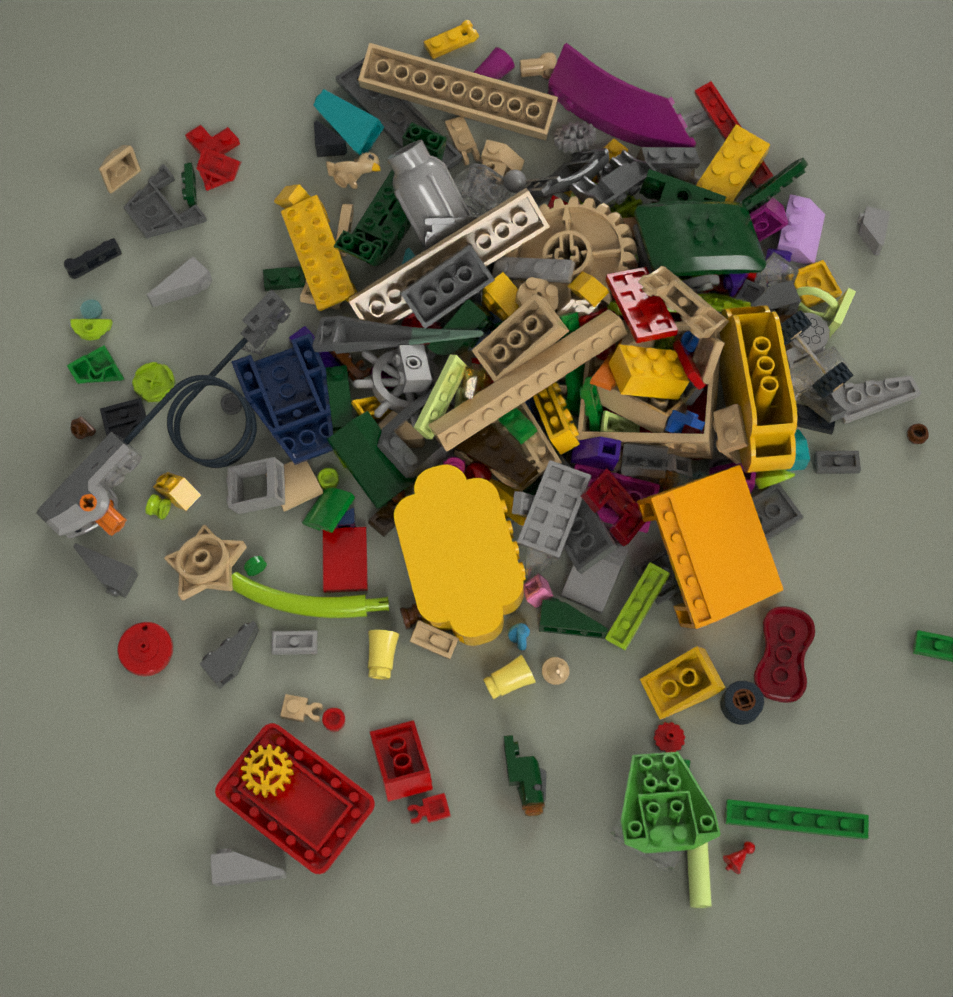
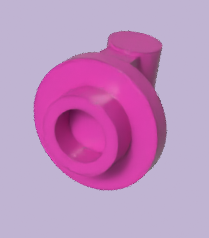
M450 457L447 460H443V465L455 466L464 473L465 460L458 457Z

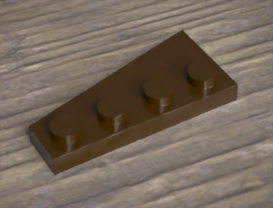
M489 424L453 447L456 451H461L467 457L477 460L490 470L493 469L520 487H523L538 474L537 469L492 424Z

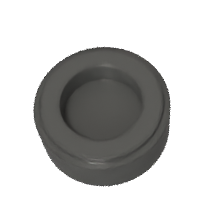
M228 393L221 399V407L226 414L235 415L241 411L242 404L234 393Z

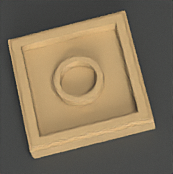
M713 335L710 338L701 337L693 355V360L705 384H710L724 345V342Z

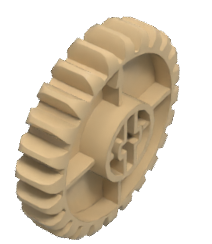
M572 196L569 199L568 205H564L561 198L555 199L554 208L549 209L546 204L540 205L539 209L550 227L515 248L512 252L507 253L504 257L572 260L575 262L571 282L581 272H585L595 277L609 291L592 312L595 313L599 309L607 307L614 297L605 281L606 274L638 268V262L635 257L637 246L632 239L633 235L630 227L624 224L619 213H611L609 205L603 203L596 207L595 201L592 198H587L583 205L580 204L577 196ZM511 280L512 283L518 289L521 286V284L525 282L520 280ZM549 282L558 289L559 303L555 310L556 313L571 298H579L567 287L570 283Z

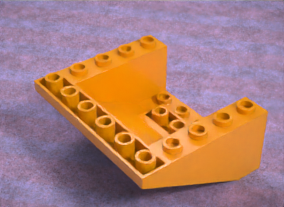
M741 465L637 501L644 522L656 520L684 602L673 607L680 627L698 629L784 590Z

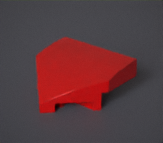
M203 147L196 168L201 175L206 191L234 181L242 162Z

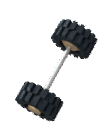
M800 310L781 323L784 345H788L796 338L825 375L818 379L812 387L824 399L851 379L853 374L844 362L827 371L800 337V334L804 333L812 325L811 321Z

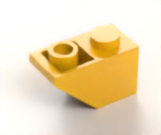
M170 472L160 475L156 480L157 483L153 486L162 496L170 499L171 503L185 511L201 496L184 477Z

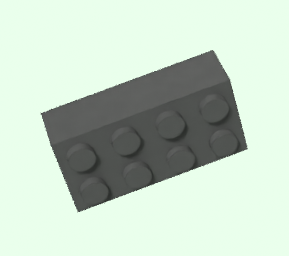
M469 243L400 291V294L424 329H426L495 279Z

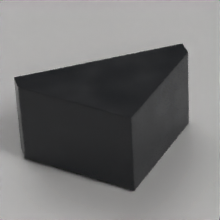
M316 120L314 122L317 157L346 155V141Z

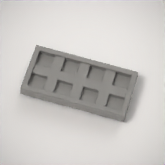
M549 460L517 544L560 559L583 500L580 495L588 487L591 475Z

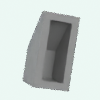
M866 206L864 213H860L857 220V225L860 226L858 234L874 255L879 256L885 241L890 211Z

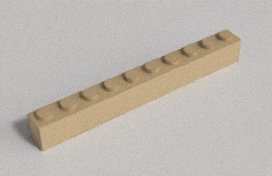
M608 309L435 420L428 426L436 440L446 452L615 344L628 335L621 318Z

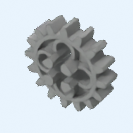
M576 121L575 124L569 122L567 126L563 124L561 125L562 129L557 128L556 133H554L555 147L558 146V150L563 149L565 153L569 150L571 153H574L575 150L582 152L583 148L588 150L589 145L593 146L594 141L597 140L595 127H592V124L587 125L585 121L582 124L579 121Z

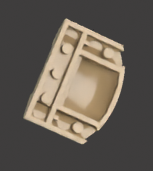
M523 402L516 408L537 428L538 432L522 445L497 420L491 424L537 469L538 474L533 478L535 479L544 474L549 460L559 464L562 462L526 403ZM493 469L490 470L495 477L504 484L511 486V488L518 489L520 487Z

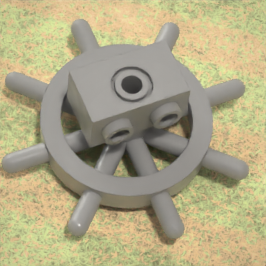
M424 344L399 345L395 347V350L383 354L380 358L370 351L364 350L362 351V356L374 364L371 379L355 380L353 386L355 388H372L375 397L381 403L374 411L375 417L380 418L388 409L400 413L415 401L413 392L422 396L428 391L430 385H432V388L435 386L441 374L437 365L432 361L437 354L431 350L426 354ZM394 364V366L397 367L398 371L390 365ZM384 371L393 378L381 379V372ZM385 387L396 388L391 393H389ZM401 394H405L406 401L401 400L398 397ZM422 410L410 418L413 428L419 418L418 414Z

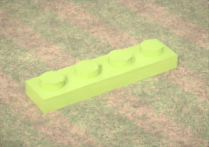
M450 354L414 426V429L426 439H433L434 434L428 425L445 415L468 368L457 355Z

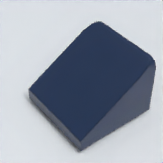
M354 508L346 511L336 528L356 527Z

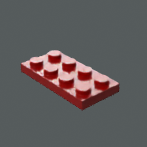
M646 267L606 274L605 279L636 344L677 336L678 328L663 299L660 296L653 295L651 297L642 290L643 286L638 282L643 275L649 274Z

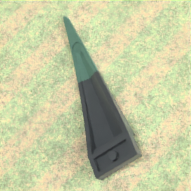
M344 316L321 317L312 347L315 352L335 351L336 354L398 347L399 345L481 337L484 334L481 330L424 329L376 323Z

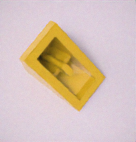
M300 184L285 186L274 200V203L286 209L311 196Z
M375 396L351 402L358 416L368 411L376 423L383 420L392 411L388 409L380 418L375 417L374 411L381 405Z

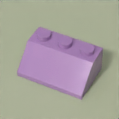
M790 194L785 207L789 225L780 229L776 249L792 252L791 261L811 265L815 263L825 214L811 199Z

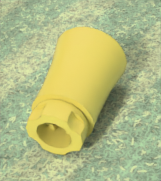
M369 630L368 677L388 680L393 670V660L399 633L388 630Z
M522 655L501 669L491 673V676L483 679L493 699L536 683Z

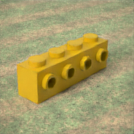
M556 381L534 395L533 398L550 441L558 452L563 454L580 445L577 438L580 434L575 424L570 422L573 420L570 411L565 409L567 403L562 394L559 395L561 388Z

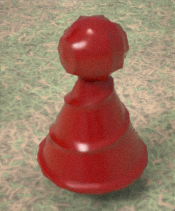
M747 841L740 851L723 855V860L727 864L725 869L727 871L732 869L736 874H740L746 855L754 853L755 845L751 841Z

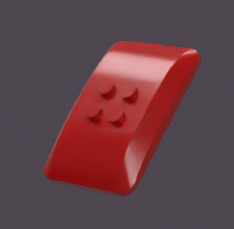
M275 723L267 724L260 730L215 788L216 797L224 805L310 872L318 875L329 870L375 808L374 798L367 791ZM268 744H271L273 750L279 746L281 754L287 752L289 756L286 760H291L293 763L288 769L293 770L294 773L287 776L291 783L283 784L285 791H281L278 788L276 796L268 792L267 797H264L262 791L255 795L253 793L254 787L252 789L246 787L249 781H243L242 776L247 773L243 772L241 767L248 765L244 758L251 759V750L257 753L259 752L258 746L261 745L264 750H267ZM263 757L260 758L255 764L260 762L263 759ZM274 757L275 765L282 766V762ZM267 766V770H263L265 775H268V771H272L270 766ZM252 775L254 781L261 785V778ZM280 778L274 780L272 784L276 783Z

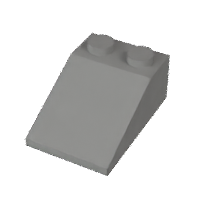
M615 542L617 548L583 574L579 573L573 565L561 597L602 614L625 563L629 548Z

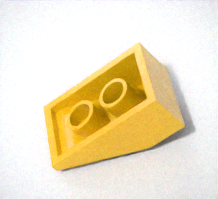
M699 646L694 647L640 679L661 720L703 702L726 689L708 653Z

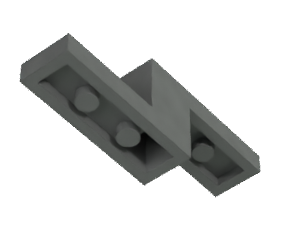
M641 147L636 157L638 160L648 161L656 169V172H660L662 168H698L700 165L696 147ZM607 163L597 174L598 182L601 178L615 170L610 163Z

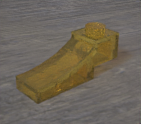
M472 363L471 367L465 366L461 388L464 397L473 399L474 393L487 388V385L492 383V378L482 364Z

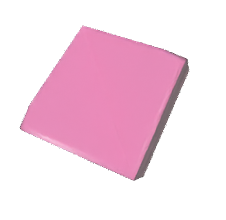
M537 574L523 584L526 600L535 608L542 605V599L547 600V598L553 597L548 581L540 574Z

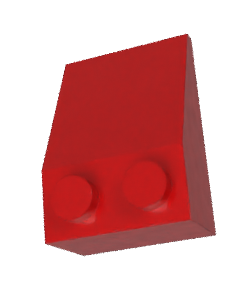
M414 720L370 731L372 745L388 802L433 790L431 773Z

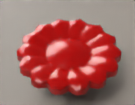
M664 722L663 725H659L658 729L654 731L655 736L653 739L656 741L655 745L659 747L660 751L676 752L681 750V746L685 744L684 730L680 729L678 724Z

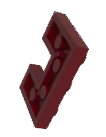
M607 468L602 470L580 495L594 513L599 511L606 502L615 511L619 518L609 531L623 547L631 542L646 523L642 518L638 504Z

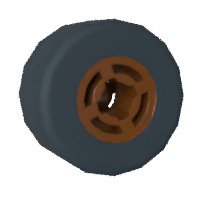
M745 680L736 681L730 684L724 691L720 702L721 711L725 718L732 723L738 725L749 724L755 721L762 712L764 696L760 688L754 683Z

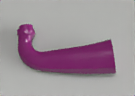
M495 47L473 73L500 80L511 72L515 65L512 58L504 50Z

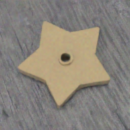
M203 525L197 535L188 540L180 550L165 556L166 562L179 574L178 596L182 601L207 588L232 591V567L247 548L244 541L221 540L206 525Z

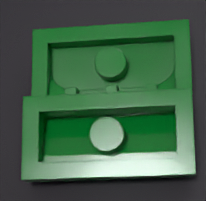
M325 488L323 494L319 496L302 521L303 525L318 531L323 529L332 533L354 501L355 496L341 489Z

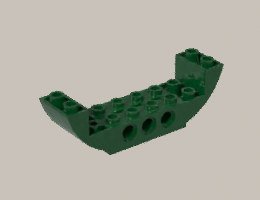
M411 122L402 136L403 147L422 140L430 156L442 161L447 137ZM393 169L352 234L343 230L334 244L335 249L372 266L381 265L390 256H393L411 227V223L394 193L393 176L395 173Z

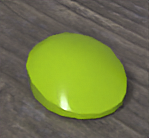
M787 470L762 471L756 474L755 483L759 489L791 479L795 476V473Z

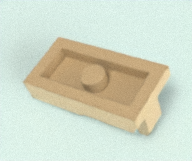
M418 620L409 642L442 657L451 659L459 638Z

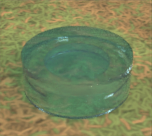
M93 299L85 301L80 308L85 319H99L103 312L100 303Z

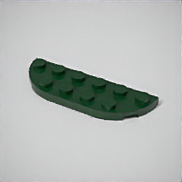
M802 157L792 162L739 203L746 206L748 212L756 208V204L758 207L769 201L768 196H775L781 192V186L785 188L793 182V177L796 179L805 173V168L808 166L807 161Z

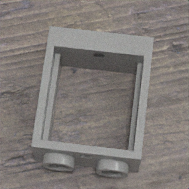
M275 457L228 467V476L226 477L228 485L226 501L228 508L237 514H243L285 505L284 464ZM267 473V496L243 501V479Z

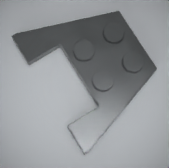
M164 164L160 166L159 172L155 176L149 178L148 184L142 190L139 189L124 206L125 212L146 239L207 221L206 216L197 205L178 215L161 194L160 189L175 181L174 176Z

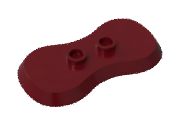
M779 606L771 609L763 621L765 652L755 669L754 683L760 688L764 697L777 702L790 703L799 700L807 688L804 659L815 637V624L812 618L804 611L793 607Z

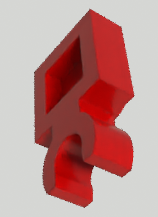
M445 793L422 799L424 806L410 805L407 807L408 812H418L416 818L410 819L411 824L419 823L424 817H427L428 823L451 817Z

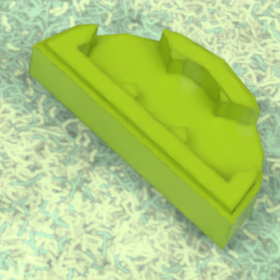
M70 319L71 327L75 334L80 336L81 339L89 341L100 339V336L111 330L113 324L111 319Z

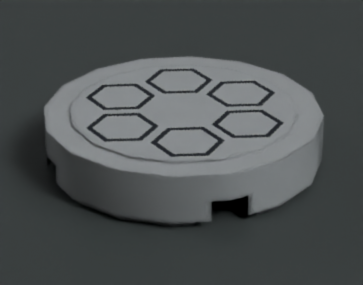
M804 313L812 325L804 333L800 334V337L813 353L819 352L829 339V327L820 316L814 313ZM796 338L790 342L792 347L799 349L798 351L807 353Z

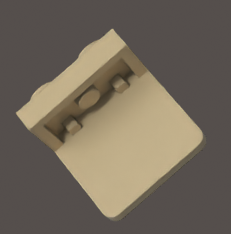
M734 404L714 411L712 424L718 440H716L718 451L727 456L729 460L738 464L741 463L739 449L747 447L748 442L741 406Z

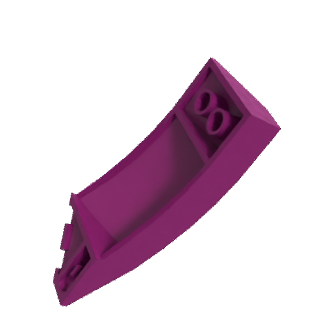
M568 43L563 45L548 82V94L558 97V102L567 111L572 112L586 123L592 124L593 127L606 134L639 147H696L694 138H689L685 130L687 125L681 113L677 114L673 107L675 102L672 96L666 98L628 84L595 65Z

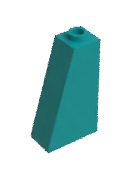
M325 89L316 97L313 104L317 111L358 156L370 151L384 129L383 124L378 118Z

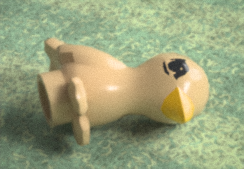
M371 152L361 154L354 161H343L335 164L326 161L329 176H334V181L342 188L349 184L352 189H357L358 184L356 182L362 174L381 171L378 156Z

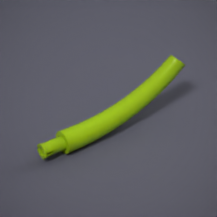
M238 572L232 574L234 591L259 604L287 613L319 618L367 617L368 612L389 611L388 597L366 599V594L344 597L299 595L262 585Z

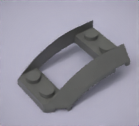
M602 148L574 152L571 155L573 158L570 162L563 163L546 178L527 180L525 188L529 190L533 198L548 197L553 193L571 191L569 188L572 183H577L584 175L592 180L610 161L608 149Z
M433 388L412 402L381 429V437L378 440L377 447L405 478L419 476L424 470L438 466L455 452L453 448L446 452L441 446L422 463L395 433L397 429L424 408ZM451 403L446 413L455 408Z

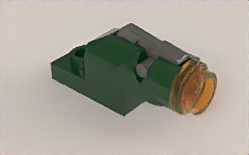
M513 735L504 736L503 743L509 786L519 785L517 790L525 816L544 814L543 808H545L544 802L546 801L547 772L540 768L534 756L516 758L517 755H520L518 741L514 742Z

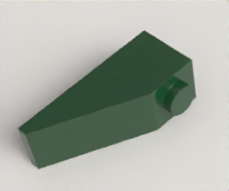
M347 365L326 368L333 431L341 429L353 419Z
M557 598L542 599L539 632L606 638L608 628L566 602H561Z

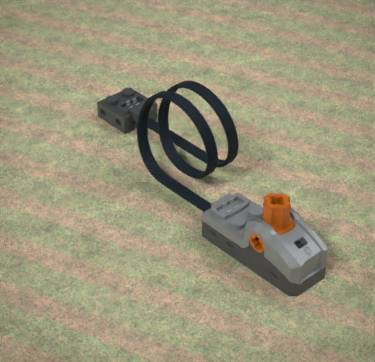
M270 290L242 320L247 325L240 333L243 336L242 340L209 375L191 376L176 384L125 439L110 432L38 508L36 514L59 536L66 535L69 539L84 535L99 526L111 536L119 532L125 526L127 519L118 511V498L112 488L121 484L125 479L124 475L132 472L141 462L142 455L129 443L179 390L192 382L195 383L189 385L177 395L168 411L167 429L172 443L184 456L205 467L223 468L239 461L254 443L257 433L255 413L241 393L226 381L215 376L247 342L257 349L276 332L278 325L284 323L290 316L291 310L274 291ZM206 386L223 387L233 392L243 406L246 417L243 436L230 452L219 458H196L186 449L180 436L181 417L187 406ZM192 391V393L182 402V404L180 405V407H179V409H178V411H177V413H176L175 420H174V430H173V417H174V413H175V411H176V408L178 407V405H179V403L182 401V399H183L187 394H189V393Z

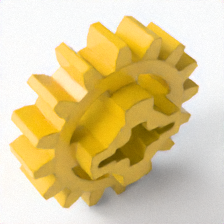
M268 744L267 750H264L260 745L258 746L259 752L250 751L251 759L244 758L248 765L241 767V770L247 773L242 776L243 781H249L246 785L248 789L254 787L253 793L255 795L262 791L264 797H267L268 792L276 796L278 788L281 791H285L283 784L291 783L287 776L294 773L293 770L288 769L293 763L291 760H286L289 756L287 752L281 754L279 746L273 750L271 744ZM263 757V759L260 762L255 764L260 758ZM274 757L282 762V766L275 765ZM267 766H270L272 771H268V775H265L263 770H267ZM252 775L261 778V785L254 781ZM280 778L276 783L272 784L274 780Z

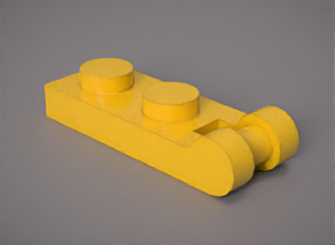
M465 20L460 26L425 40L424 47L431 58L435 59L476 41L479 38V34L473 29L470 20Z

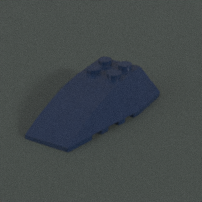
M311 333L291 340L293 348L257 361L253 360L252 355L231 361L245 399L294 465L334 451L327 441L333 435L326 369L319 352H315L312 347L314 340Z

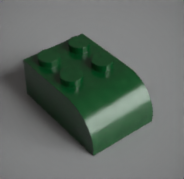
M468 299L443 329L481 330L486 333L490 326L494 324L492 321L495 317L477 301ZM473 337L431 342L428 348L439 355L450 356L451 354L458 356L465 353L470 347L474 348L480 339Z

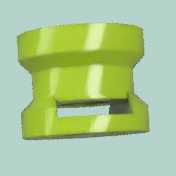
M152 494L146 504L145 513L150 516L156 515L158 519L164 520L170 511L171 500L167 498L160 499L158 495Z

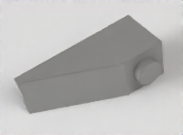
M191 257L151 290L147 297L150 304L156 307L196 295L202 290L207 289L213 281L209 270L197 259Z
M231 849L217 850V854H210L212 884L215 887L287 878V873L284 870L237 852H231Z

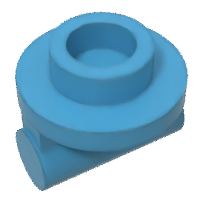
M516 624L508 631V638L511 642L518 644L519 650H526L530 629L526 624Z

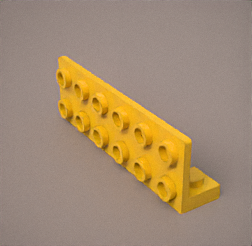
M317 194L282 210L281 214L318 311L325 310L344 300L348 302L349 297L357 293V289L348 275L339 250L334 248L336 241L329 226L330 220Z

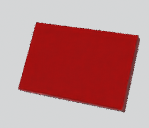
M366 527L335 528L332 533L323 530L324 593L368 591Z

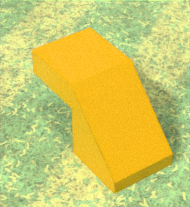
M581 272L567 286L576 296L584 298L593 307L609 293L608 289L595 277L585 272Z

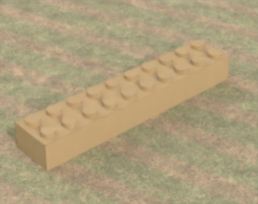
M369 43L358 79L361 88L545 141L547 140L558 97L372 43Z
M525 188L349 297V303L360 320L392 325L413 312L401 296L400 291L470 243L484 265L488 266L550 226L529 190Z

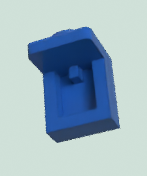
M673 410L668 418L665 430L671 433H681L685 424L703 430L705 422L698 419V414L686 410L685 414Z

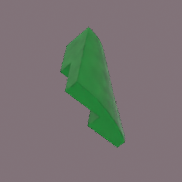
M105 345L66 365L78 384L122 381L125 379Z

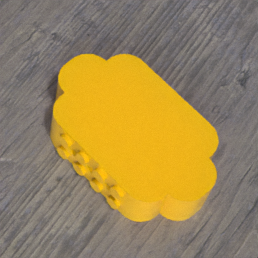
M767 305L723 309L721 315L729 322L720 331L721 340L724 342L720 356L719 371L725 406L729 407L734 404L741 406L748 442L747 447L739 449L743 469L746 473L791 469L796 457L794 434L797 428V407L779 316L775 311L770 312Z
M439 465L428 468L417 477L414 485L415 494L402 499L394 511V522L417 608L424 623L444 632L452 630L454 636L459 638V641L463 644L477 646L491 642L503 630L504 615L514 612L521 605L524 597L523 581L526 580L523 562L518 563L520 552L517 542H512L514 532L511 521H506L508 511L505 500H500L498 491L491 482L482 478L466 480L463 472L455 466Z

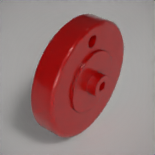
M141 622L131 626L123 633L118 643L117 653L121 664L130 673L137 676H152L162 671L169 664L173 655V642L168 632L162 626L153 622Z

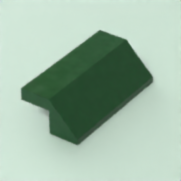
M366 411L348 422L330 436L327 441L378 510L390 502L396 495L415 484L417 478H405L377 447L382 430L371 414Z

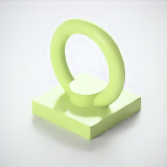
M800 287L796 289L799 297L802 295H813L821 298L829 305L825 312H817L807 308L800 302L798 311L814 313L824 321H827L830 338L841 326L856 291L848 288L841 298L836 301L832 295L819 288Z

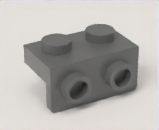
M625 442L621 474H626L630 477L646 476L651 479L665 478L668 447Z

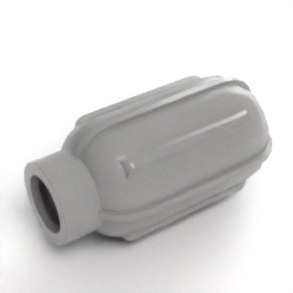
M422 140L415 141L399 149L387 158L395 173L393 176L394 193L423 248L424 231L432 230L431 225H424V218L472 216L445 163L436 157L430 156Z

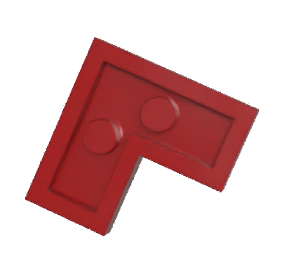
M202 125L185 134L186 140L200 155L203 147L226 154L240 145V140L229 127L213 137Z

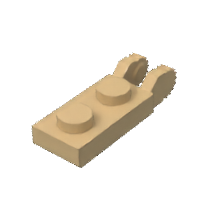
M460 116L445 121V127L455 149L463 156V164L465 166L469 165L467 153L470 152L476 162L481 161L477 145L464 117Z

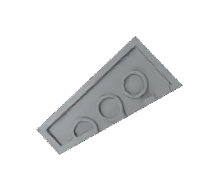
M912 376L887 378L884 381L877 382L870 380L860 384L845 383L835 392L831 393L829 397L847 410L845 416L841 418L843 424H847L920 396L921 392Z

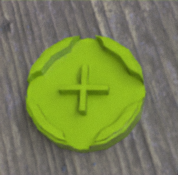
M150 362L137 369L132 384L139 398L147 402H159L175 386V378L167 365Z

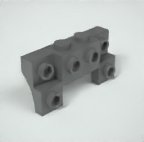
M623 150L621 154L615 158L612 157L609 161L615 170L601 178L598 184L593 183L584 175L580 181L572 183L569 189L582 203L587 198H592L595 201L596 207L605 203L611 208L616 204L621 205L629 195L631 197L640 190L639 186L643 184L648 170L656 171V169L648 161L638 160Z

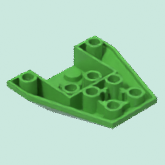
M679 752L632 755L620 821L624 844L643 853L693 850L720 836L716 812Z

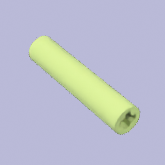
M707 842L693 850H687L691 908L712 907Z

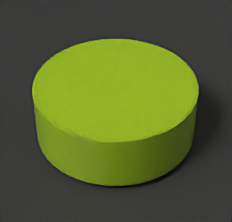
M324 468L318 473L317 480L322 489L327 487L336 488L338 486L339 476L333 468Z

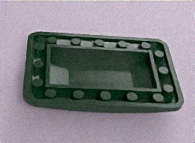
M711 200L670 201L641 204L635 209L636 222L653 272L660 266H664L675 276L759 273L766 267V260L748 209L742 203Z

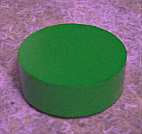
M254 556L245 563L244 570L248 576H255L266 568L267 563L262 556Z

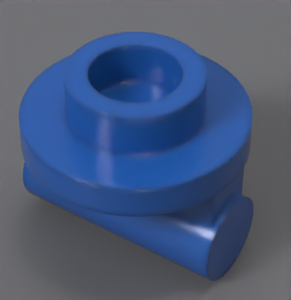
M687 331L682 335L681 342L689 352H695L699 338L690 331Z

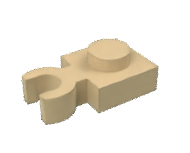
M285 694L280 717L304 722L305 716H308L312 721L318 722L321 718L320 716L313 715V711L315 709L323 710V705L320 703L308 705V698Z

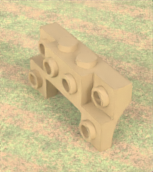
M660 266L651 274L643 275L638 281L643 286L642 290L651 297L653 295L660 296L666 301L665 305L669 309L676 310L681 314L680 318L691 327L690 332L699 339L701 337L710 338L714 331H721L729 322L664 266Z

